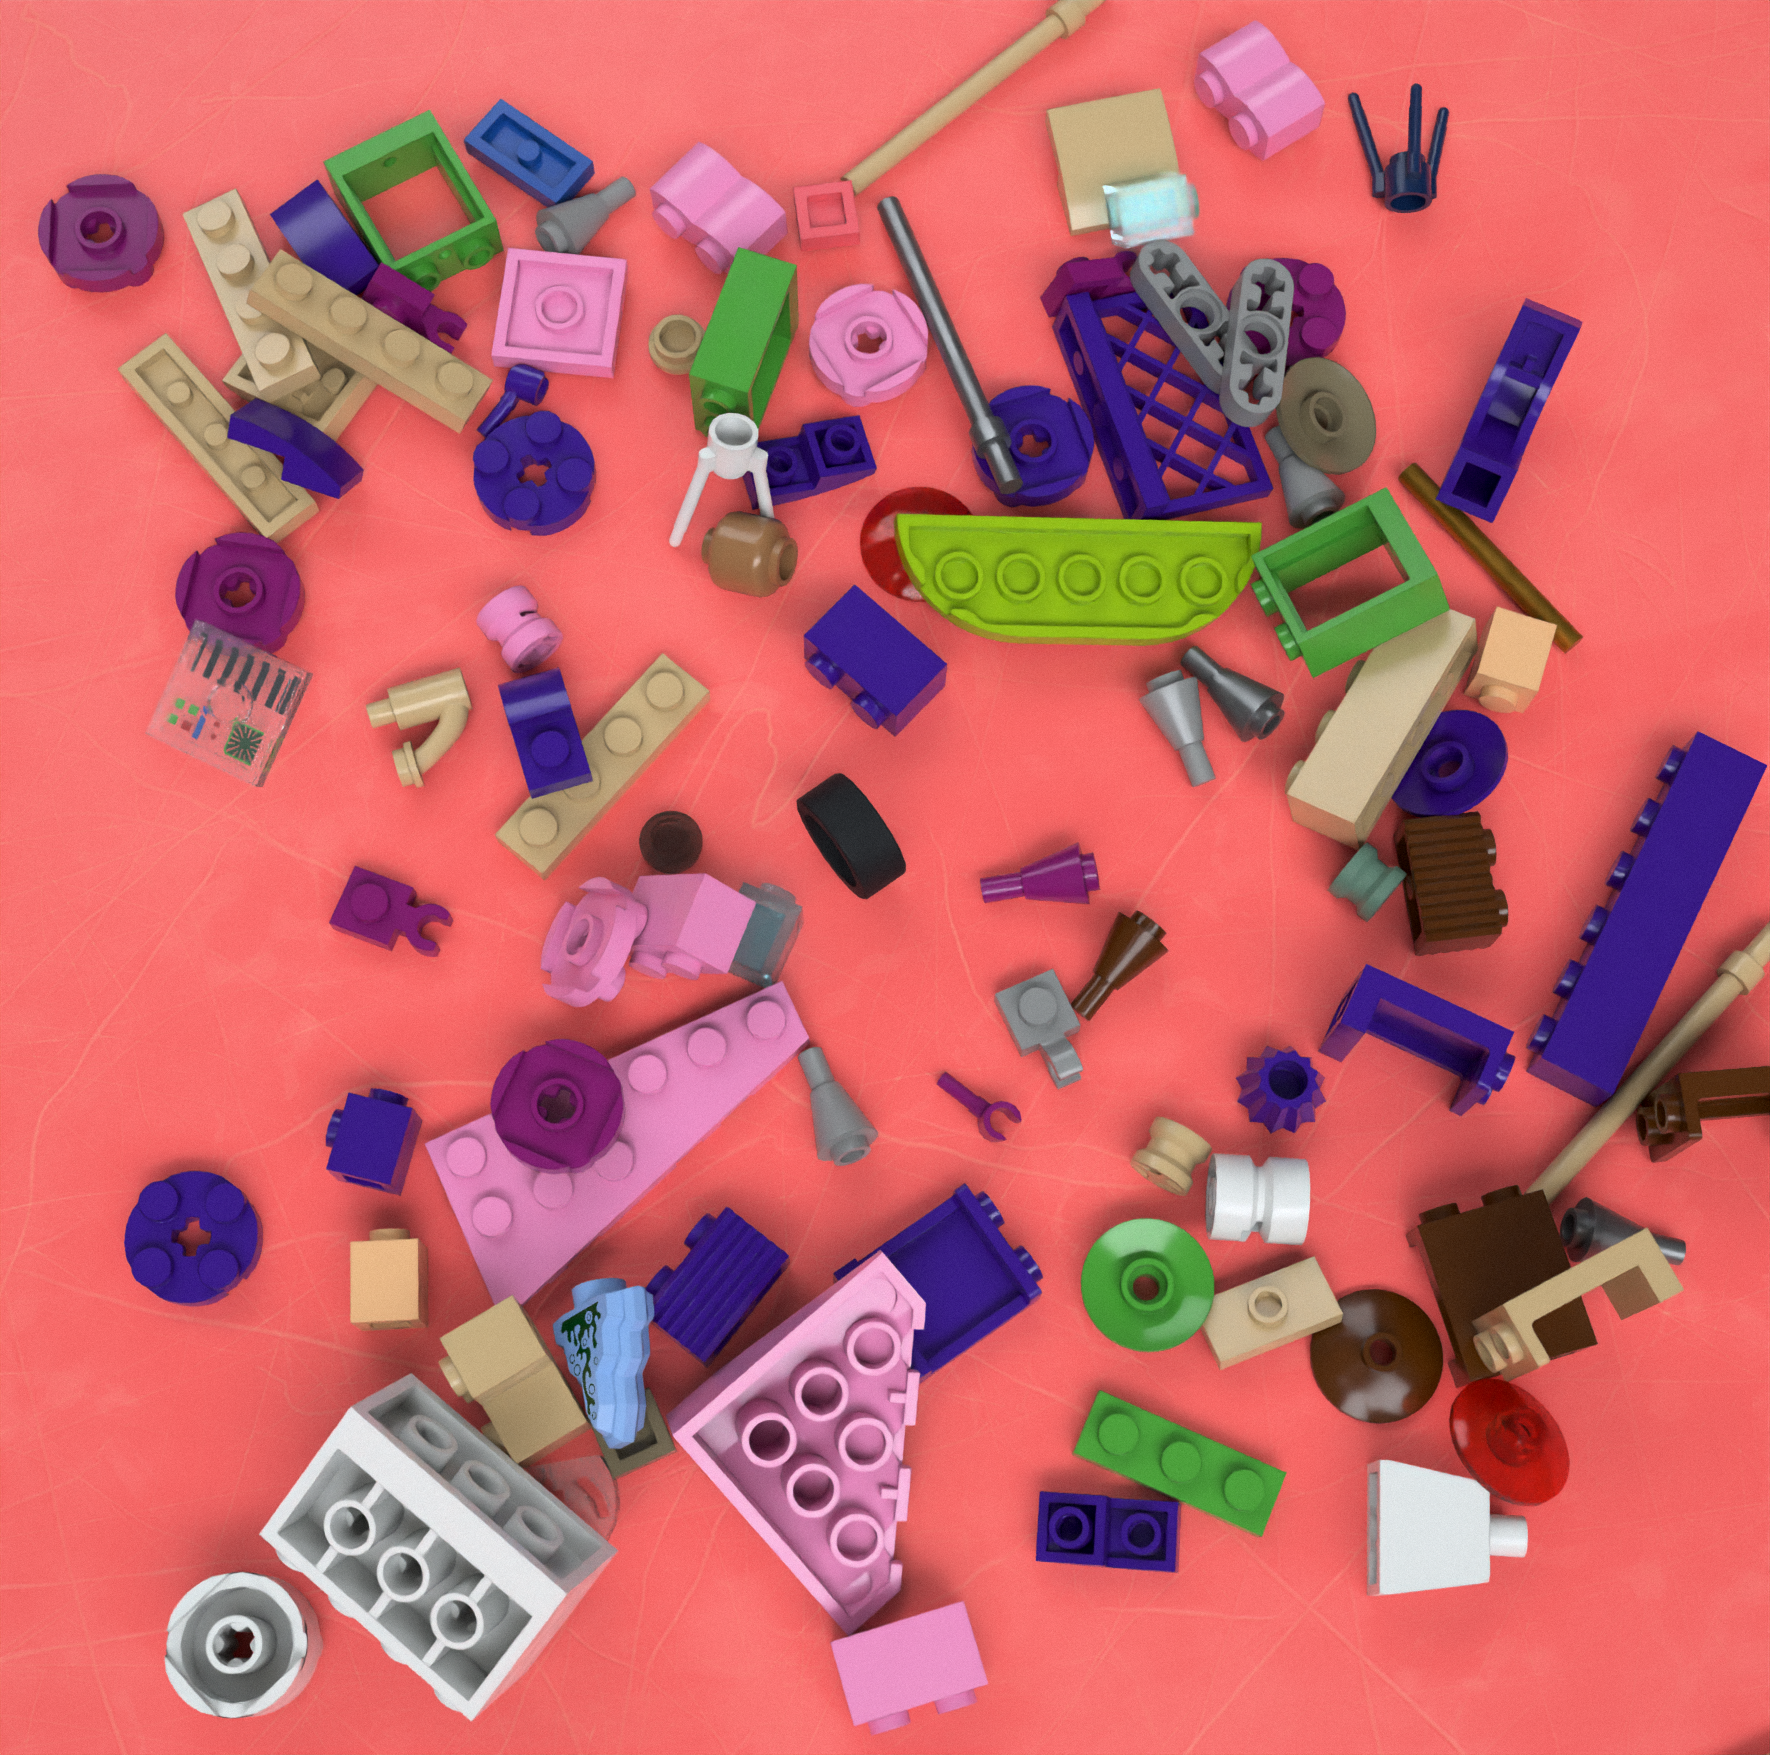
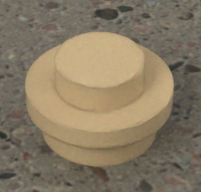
M671 315L662 319L652 330L648 341L649 353L654 364L670 374L682 375L689 373L704 337V328L698 322L685 315Z

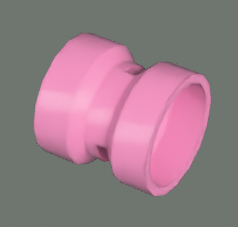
M522 585L511 587L492 598L483 607L476 619L477 626L488 640L499 641L502 647V658L515 673L527 672L540 665L557 650L563 639L561 631L549 618L541 617L537 613V600Z

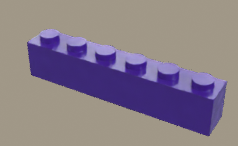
M1699 731L1695 733L1682 749L1672 745L1655 776V779L1664 783L1656 801L1647 798L1631 825L1630 831L1639 835L1630 854L1624 851L1620 852L1605 879L1604 884L1613 888L1612 893L1604 908L1597 904L1594 906L1580 931L1578 938L1587 942V945L1578 962L1572 959L1568 960L1554 985L1552 993L1560 996L1561 999L1551 1018L1543 1014L1527 1041L1526 1048L1535 1052L1526 1070L1527 1073L1595 1108L1614 1094L1768 765Z

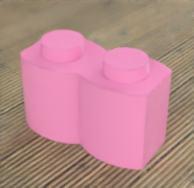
M1254 20L1198 55L1194 78L1197 95L1207 107H1215L1219 113L1229 119L1230 133L1236 144L1243 150L1249 149L1255 156L1264 161L1320 126L1325 102L1320 92L1306 73L1290 62L1281 44L1260 22Z
M698 142L650 188L654 208L652 216L657 225L671 238L677 239L681 235L687 241L697 245L695 247L697 256L708 269L716 274H721L723 271L727 274L729 273L738 247L766 255L788 233L786 213L783 208L762 188L742 177L720 154L701 142Z

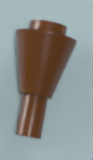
M1138 910L1130 918L1118 912L1093 968L1094 975L1071 1003L1073 1010L1087 1021H1090L1114 990L1118 991L1169 952L1160 942L1167 933L1152 919Z

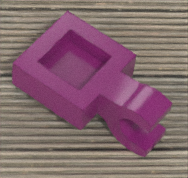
M1120 251L1110 258L1089 260L1087 257H1077L1065 262L1058 268L1055 278L1040 297L1048 317H1057L1067 295L1088 291L1093 301L1136 292L1131 284L1130 277L1125 274L1133 266L1137 258L1136 253Z
M382 262L361 297L362 300L450 354L453 352L454 347L441 340L438 333H446L458 341L467 327V323L457 314L441 310L431 304L435 294Z

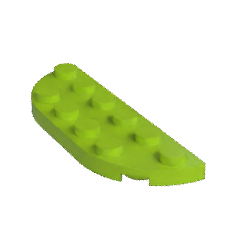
M896 514L893 521L896 545L903 567L919 594L935 611L957 627L971 634L999 642L1018 644L1146 646L1170 643L1186 638L1213 623L1243 591L1255 568L1251 555L1260 551L1262 538V522Z

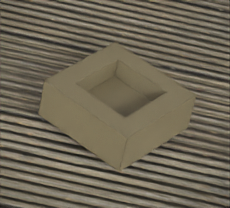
M649 1387L644 1389L646 1398L644 1428L637 1432L633 1443L621 1449H609L602 1434L594 1429L587 1415L614 1480L677 1452Z

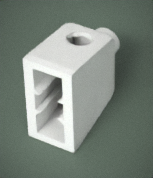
M1378 1460L1367 1464V1596H1384L1489 1583L1490 1556L1525 1557L1528 1545V1529L1525 1517L1522 1515L1490 1514V1490L1487 1483L1392 1460Z

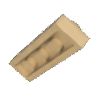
M235 188L183 213L182 215L257 389L264 400L271 403L321 379L322 375L306 340L246 304L250 289L271 261L245 202Z
M281 249L250 289L246 304L459 434L487 394L493 381L483 373Z
M167 333L117 368L128 386L259 535L279 543L319 512L315 500L303 487L281 480L283 464L273 453L227 438L230 415L236 411Z
M662 653L582 739V745L593 781L534 799L530 796L495 833L497 841L545 881L711 700L710 691Z

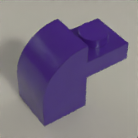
M559 667L499 684L500 696L531 798L534 799L593 781Z

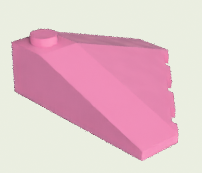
M881 1250L716 1371L666 1415L672 1436L848 1636L901 1591L903 1564L901 1560L894 1559L897 1521H907L911 1467L902 1464L905 1426H915L920 1379V1372L916 1369H911L914 1329L924 1330L926 1302Z

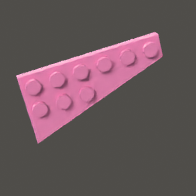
M782 981L607 1060L623 1087L626 1108L624 1124L612 1148L605 1156L595 1161L593 1166L584 1172L547 1174L523 1165L509 1153L497 1134L492 1113L424 1143L494 1305L513 1295L524 1306L547 1283L551 1284L568 1268L567 1265L598 1236L602 1237L677 1167L676 1164L699 1142H704L721 1126V1122L750 1095H755L810 1043L809 1036ZM561 1090L556 1098L544 1097L541 1106L549 1113L548 1122L558 1123L562 1117L571 1118L576 1108L569 1102L571 1095L569 1091Z

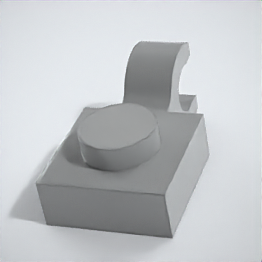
M1051 969L996 993L994 996L995 1005L1020 1056L1023 1057L1039 1050L1058 1090L1081 1080L1080 1072L1084 1070L1072 1044L1066 1039L1078 1033L1081 1025L1054 970Z

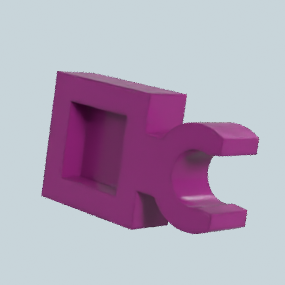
M354 866L329 924L333 930L391 952L399 935L409 940L412 947L419 954L427 957H438L440 952L439 946L431 940L422 938L421 931L430 922H439L442 925L451 927L454 920L444 907L437 904H424L417 908L412 907L417 896L414 887Z

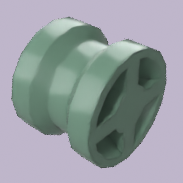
M1366 842L1335 878L1327 891L1336 898H1347L1356 905L1357 915L1367 923L1407 876V873L1398 866L1388 867L1378 859V850Z

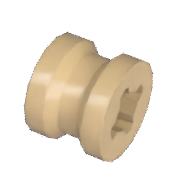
M1156 1117L1149 1129L1151 1140L1147 1147L1137 1150L1129 1164L1141 1176L1160 1188L1179 1196H1186L1193 1184L1192 1171L1197 1164L1205 1163L1212 1148L1208 1142L1187 1127L1171 1119Z

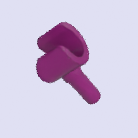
M947 1072L939 1078L936 1084L978 1118L977 1126L979 1133L990 1142H1003L1007 1140L1001 1133L996 1132L991 1127L990 1116L993 1111L1004 1113L1009 1120L1016 1124L1022 1120L1020 1111L1015 1105L1005 1101L990 1104L981 1096L974 1094Z

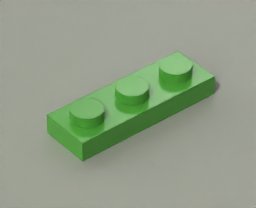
M1101 1390L1095 1396L1072 1452V1455L1258 1538L1262 1537L1286 1476L1284 1471Z

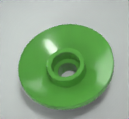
M1133 1219L1120 1223L1106 1231L1091 1247L1081 1273L1082 1300L1092 1323L1105 1337L1115 1344L1138 1352L1165 1351L1187 1341L1199 1330L1206 1320L1214 1298L1213 1270L1203 1248L1184 1229L1159 1219ZM1141 1277L1152 1279L1157 1285V1296L1151 1300L1140 1299L1134 1293L1133 1283Z

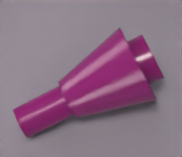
M1079 842L1020 868V872L980 878L984 903L1025 896L1026 900L1090 904L1089 892L1100 890L1094 852L1082 854Z

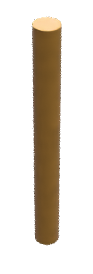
M1416 462L1412 463L1400 474L1398 480L1529 617L1557 625L1553 642L1565 654L1583 639L1578 630L1463 511L1435 500L1440 487Z

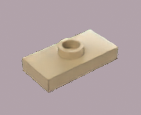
M1315 1256L1214 1295L1210 1312L1200 1329L1219 1370H1222L1341 1323L1343 1312Z

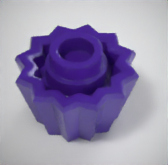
M1266 1046L1261 1056L1247 1057L1246 1071L1236 1077L1242 1089L1237 1102L1248 1108L1249 1122L1263 1123L1270 1133L1282 1128L1296 1133L1302 1123L1315 1122L1316 1108L1326 1102L1320 1090L1325 1077L1313 1068L1312 1057L1299 1056L1292 1046L1281 1051Z

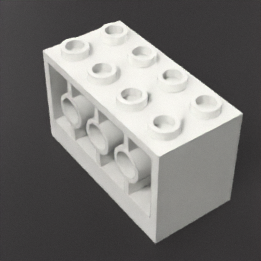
M412 1373L348 1409L259 1534L276 1549L277 1556L286 1566L306 1575L328 1595L330 1603L337 1611L357 1620L380 1641L383 1650L389 1657L401 1664L408 1665L433 1687L436 1697L445 1706L454 1711L461 1712L471 1722L529 1670L618 1552L613 1545Z

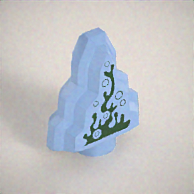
M602 1278L576 1285L572 1289L574 1309L562 1315L552 1326L556 1344L564 1349L569 1373L577 1378L579 1385L582 1387L586 1413L594 1429L602 1434L609 1449H621L633 1443L637 1432L644 1428L646 1398L642 1373L650 1357L649 1324L655 1316L653 1294L647 1292L645 1287L639 1285L627 1288L626 1281L623 1279Z

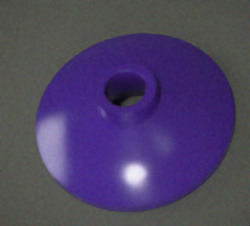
M1469 710L1441 712L1391 798L1403 811L1420 818L1458 815L1475 807L1492 793L1506 770L1508 746L1502 731L1493 720L1478 712Z

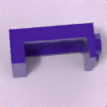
M1368 964L1363 967L1342 996L1318 1052L1342 1062L1362 1036L1367 1033L1459 1076L1461 1080L1449 1111L1459 1116L1467 1112L1475 1103L1484 1106L1493 1090L1499 1092L1504 1086L1515 1061V1056L1506 1052L1514 1031Z
M965 1183L955 1189L953 1196L863 1259L857 1261L854 1258L833 1273V1283L835 1284L881 1250L926 1302L924 1330L914 1329L911 1369H916L920 1372L919 1384L1036 1303L1042 1294L1037 1282L1043 1279V1274L1032 1256L1022 1245L1014 1250L1010 1247L998 1230L1005 1222L995 1204L984 1191L974 1196Z

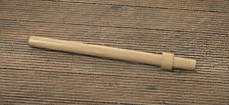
M1058 0L1046 10V18L847 172L841 177V181L852 180L854 197H856L1059 37L1067 39L1086 23L1085 17L1106 0Z
M1770 921L1743 951H1733L1717 969L1719 978L1524 1194L1543 1189L1548 1205H1550L1739 994L1748 995L1764 977L1763 967L1770 960Z

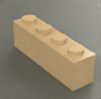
M1450 609L1374 647L1366 661L1359 660L1356 662L1347 678L1345 685L1346 695L1337 710L1327 711L1320 721L1315 735L1316 745L1306 762L1299 760L1288 775L1285 784V794L1288 798L1293 822L1356 850H1360L1478 651L1475 618Z

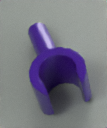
M525 364L513 366L506 378L505 393L500 398L499 403L476 429L477 432L486 438L515 409L519 400L535 406L540 405L549 387V381L545 378V373Z

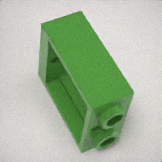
M430 110L323 161L334 194L378 264L380 265L381 262L430 292L436 289L441 281L465 269H478L486 265L494 255L504 251L494 215ZM437 166L471 224L396 261L362 202Z
M738 247L689 372L695 430L701 431L707 438L712 420L726 413H739L747 416L755 422L759 430L799 325L797 265Z
M1387 487L1251 555L1261 578L1251 583V587L1266 617L1278 612L1283 621L1282 624L1274 627V630L1290 662L1302 657L1312 678L1450 610L1438 573ZM1384 545L1404 583L1307 630L1288 593Z

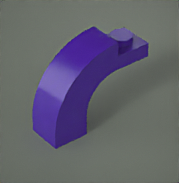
M1525 298L1477 401L1435 500L1493 524L1517 474L1537 420L1577 338L1583 321Z

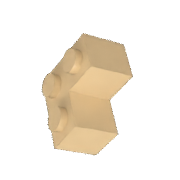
M513 1295L439 1338L448 1356L438 1361L450 1386L458 1397L462 1396L467 1404L475 1400L483 1406L490 1419L489 1423L481 1427L483 1435L523 1469L592 1429L587 1415L529 1313Z

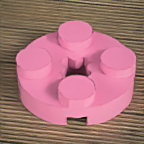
M856 284L845 287L829 296L820 305L815 314V322L811 328L809 338L811 365L820 381L829 390L840 395L846 404L853 407H863L871 402L877 403L893 399L911 388L926 369L927 323L918 306L901 292L893 289L892 295L885 291H876L873 284ZM866 333L870 339L881 337L884 342L879 345L878 352L872 354L862 353L856 349L858 347L857 336Z
M603 877L592 878L579 887V889L588 892V894L581 899L577 906L569 902L564 903L549 929L542 950L540 969L551 973V985L542 984L545 993L573 1007L587 1006L597 998L608 1002L618 995L625 981L626 973L623 966L634 939L641 934L648 918L646 906L636 902L629 889Z

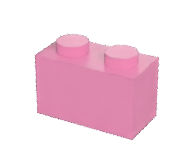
M706 873L639 876L632 894L636 902L646 906L648 918L643 931L633 941L629 956H631L629 966L640 973L657 979H665L667 973H674L691 980H697L700 974H727L756 902Z
M964 1601L830 1642L853 1725L857 1726L868 1722L871 1735L910 1724L911 1720L908 1709L933 1701L938 1714L977 1703L974 1689L988 1684Z

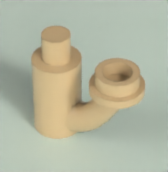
M460 667L387 688L389 698L366 704L373 729L397 722L399 729L404 730L439 719V723L434 731L419 748L414 750L412 742L407 741L403 743V748L392 751L396 770L403 787L415 784L416 788L425 786L422 774L433 767L454 745L466 726L469 710H472L473 707Z

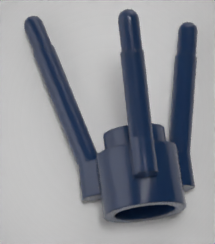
M1418 83L1413 84L1410 88L1408 149L1391 156L1389 165L1383 170L1359 95L1354 92L1349 94L1348 102L1352 111V117L1372 177V197H1384L1385 207L1396 213H1413L1429 207L1432 199L1437 198V174L1447 131L1449 110L1446 107L1438 110L1427 162H1425V156L1421 153L1422 86Z

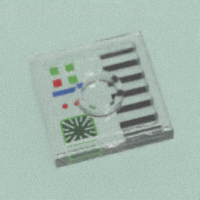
M195 620L145 734L254 787H263L314 673L205 621Z

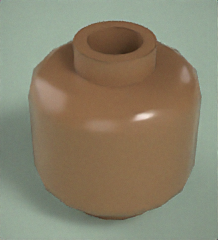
M735 511L726 514L718 522L716 528H710L703 539L701 555L703 562L708 564V571L713 583L719 588L764 598L771 596L779 587L786 586L791 581L797 565L798 547L796 541L790 538L787 527L780 520Z

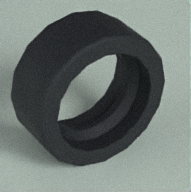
M837 773L797 799L798 813L813 842L837 876L859 898H870L906 872V862L891 831L863 792L844 774Z

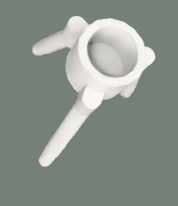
M726 413L712 420L709 426L707 447L699 451L697 468L669 538L671 546L677 547L680 545L709 473L712 471L725 479H737L742 477L747 471L752 472L760 515L775 518L766 472L768 453L757 447L758 428L755 422L747 416L739 413Z

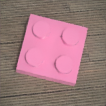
M508 248L491 354L494 367L512 368L518 364H525L544 372L614 378L629 273L627 259Z

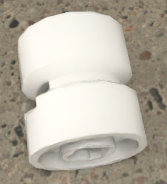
M1213 1153L1211 1155L1205 1203L1208 1239L1245 1242L1251 1232H1259L1265 1243L1302 1245L1304 1243L1310 1211V1172L1306 1159L1268 1157L1262 1167L1255 1166L1249 1155Z

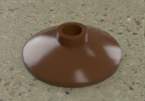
M1379 1289L1361 1290L1340 1298L1337 1302L1343 1312L1342 1322L1313 1333L1310 1343L1311 1369L1322 1394L1335 1408L1345 1415L1367 1423H1391L1407 1418L1420 1410L1437 1389L1443 1369L1442 1344L1430 1318L1414 1302L1391 1291ZM1381 1341L1390 1347L1392 1360L1388 1365L1382 1366L1372 1360L1370 1347L1373 1342Z

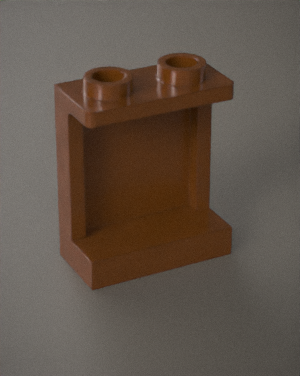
M1770 1066L1678 1073L1646 1096L1641 1103L1642 1107L1637 1110L1636 1129L1641 1145L1644 1147L1648 1146L1651 1162H1666L1702 1139L1700 1121L1770 1115Z
M1519 1185L1498 1189L1480 1197L1483 1207L1460 1213L1457 1203L1439 1206L1420 1213L1421 1225H1417L1406 1234L1409 1247L1418 1246L1456 1357L1448 1362L1456 1388L1501 1375L1500 1371L1496 1373L1491 1372L1480 1358L1473 1341V1337L1478 1333L1472 1321L1571 1268L1543 1189L1522 1195ZM1581 1296L1536 1319L1532 1324V1328L1550 1360L1581 1352L1598 1344Z

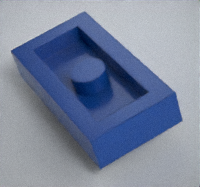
M502 99L492 107L464 139L468 154L546 207L572 200L595 174L594 164L591 159Z

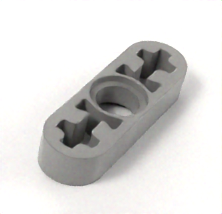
M1166 240L1151 241L1141 249L1131 268V284L1203 383L1211 391L1220 395L1223 371L1220 360L1224 361L1230 312L1182 248ZM1151 266L1157 271L1165 268L1170 273L1169 277L1164 272L1155 275L1150 270ZM1171 292L1174 296H1176L1174 299H1171L1169 297ZM1194 307L1201 310L1209 321V327L1196 329L1189 326L1182 319L1180 309ZM1243 332V340L1246 346L1251 351L1259 354L1255 345L1246 333ZM1216 336L1221 339L1219 343L1214 339ZM1255 374L1251 375L1250 380L1242 389L1243 391L1248 387Z
M1261 258L1249 263L1235 282L1232 290L1219 402L1227 418L1243 427H1255L1264 423L1278 406L1282 397L1294 282L1289 271L1282 264L1272 259ZM1256 282L1265 284V293L1271 296L1262 311L1256 310L1261 299V287L1255 285ZM1252 330L1263 334L1270 343L1271 352L1268 354H1257L1251 351L1244 343L1243 332ZM1252 374H1259L1254 380L1252 391L1253 398L1259 400L1257 404L1248 402V393L1242 390Z

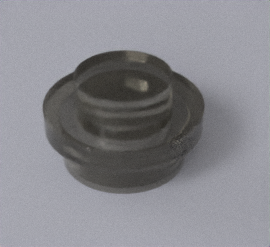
M664 811L654 815L645 823L640 833L639 846L644 860L651 868L661 873L676 874L686 871L697 862L702 852L703 838L698 824L690 816L678 811Z

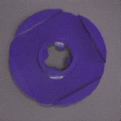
M1026 385L1006 390L994 397L989 403L993 415L1003 420L1012 442L1008 449L1022 478V487L1013 493L1002 494L987 460L977 455L973 444L972 460L981 481L994 492L996 499L1003 505L1009 507L1021 505L1037 507L1053 504L1066 498L1084 484L1093 454L1094 434L1086 413L1080 405L1068 398L1067 403L1058 396L1050 395L1051 389L1038 385ZM1033 435L1036 442L1046 441L1049 447L1042 450V455L1039 457H1029L1028 454H1022L1018 450L1023 445V436Z
M538 411L531 416L517 417L501 424L483 442L477 445L473 452V481L480 504L487 515L496 524L512 531L511 527L518 530H528L532 536L555 534L577 522L585 514L591 503L590 495L594 490V483L596 484L597 473L591 448L578 430L562 422L556 414L550 411ZM533 464L537 466L544 465L549 468L545 472L547 482L538 487L532 480L524 483L519 481V478L525 474L524 469Z
M203 1171L182 1172L171 1175L163 1181L152 1182L140 1193L138 1203L132 1209L126 1225L124 1239L125 1254L135 1280L161 1299L181 1306H205L216 1303L228 1296L227 1292L237 1287L243 1278L247 1279L256 1268L263 1246L262 1222L246 1194L222 1176ZM199 1221L200 1229L211 1233L209 1244L198 1245L195 1256H186L185 1246L177 1243L178 1235L180 1232L187 1230L189 1223Z

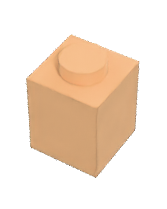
M1497 606L1482 630L1478 651L1475 654L1463 695L1479 699V703L1483 707L1495 712L1511 713L1517 711L1524 713L1538 693L1557 625Z
M373 1230L369 1232V1241L350 1242V1323L361 1331L429 1327L428 1248L418 1238L410 1239L409 1230Z

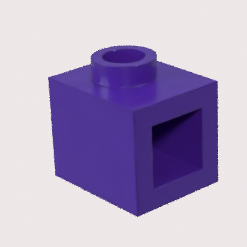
M371 1088L368 1097L348 1093L344 1110L335 1109L328 1125L326 1146L332 1148L326 1170L338 1181L401 1196L422 1124V1119L415 1110L407 1107L409 1099L398 1093L377 1088Z

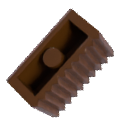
M1478 811L1458 815H1441L1403 820L1393 834L1399 868L1407 873V876L1402 881L1415 956L1490 947L1502 934V927H1506L1508 924L1506 896L1502 889L1495 890L1493 876L1490 873V867L1495 865L1497 856L1496 843L1491 829H1483L1481 815Z

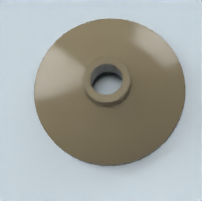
M1320 357L1300 360L1286 370L1284 373L1282 397L1276 407V414L1280 429L1291 449L1307 465L1326 474H1346L1360 467L1373 450L1376 439V421L1369 397L1359 381L1340 364Z

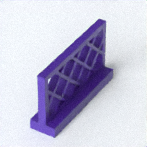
M1088 291L1065 297L1052 325V329L1081 406L1091 423L1096 446L1124 519L1168 520L1261 499L1270 495L1274 488L1250 428L1237 425L1227 418L1221 409L1219 394L1211 391L1205 384L1202 385L1172 368L1180 354V350L1157 319L1152 317V312L1137 292L1093 301ZM1172 292L1169 295L1171 299H1174L1176 297L1172 294ZM1194 307L1182 308L1189 326L1196 329L1209 327L1206 316L1201 310ZM1117 315L1136 325L1138 329L1129 345L1106 333L1101 318ZM1144 330L1175 347L1166 365L1135 348ZM1115 355L1121 358L1119 363L1117 362ZM1127 362L1158 378L1149 397L1126 385L1122 370ZM1164 382L1195 398L1186 417L1155 400ZM1201 403L1224 414L1229 426L1224 437L1192 421ZM1135 407L1141 410L1139 416L1137 414ZM1147 414L1178 430L1169 449L1146 437L1142 422ZM1185 434L1216 451L1207 469L1175 453ZM1231 437H1233L1235 443L1230 441ZM1224 455L1243 465L1250 482L1233 485L1213 474L1221 456ZM1155 460L1161 463L1159 469ZM1167 466L1199 483L1193 495L1170 500L1162 479ZM1205 487L1208 488V489H1210V490H1212V491L1204 492V493H1203Z

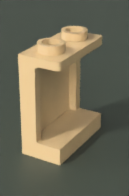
M1647 1227L1472 1321L1478 1333L1473 1337L1474 1345L1486 1367L1493 1373L1500 1371L1504 1380L1508 1382L1550 1362V1358L1535 1334L1532 1324L1536 1319L1601 1285L1620 1319L1623 1320L1682 1292L1684 1288Z

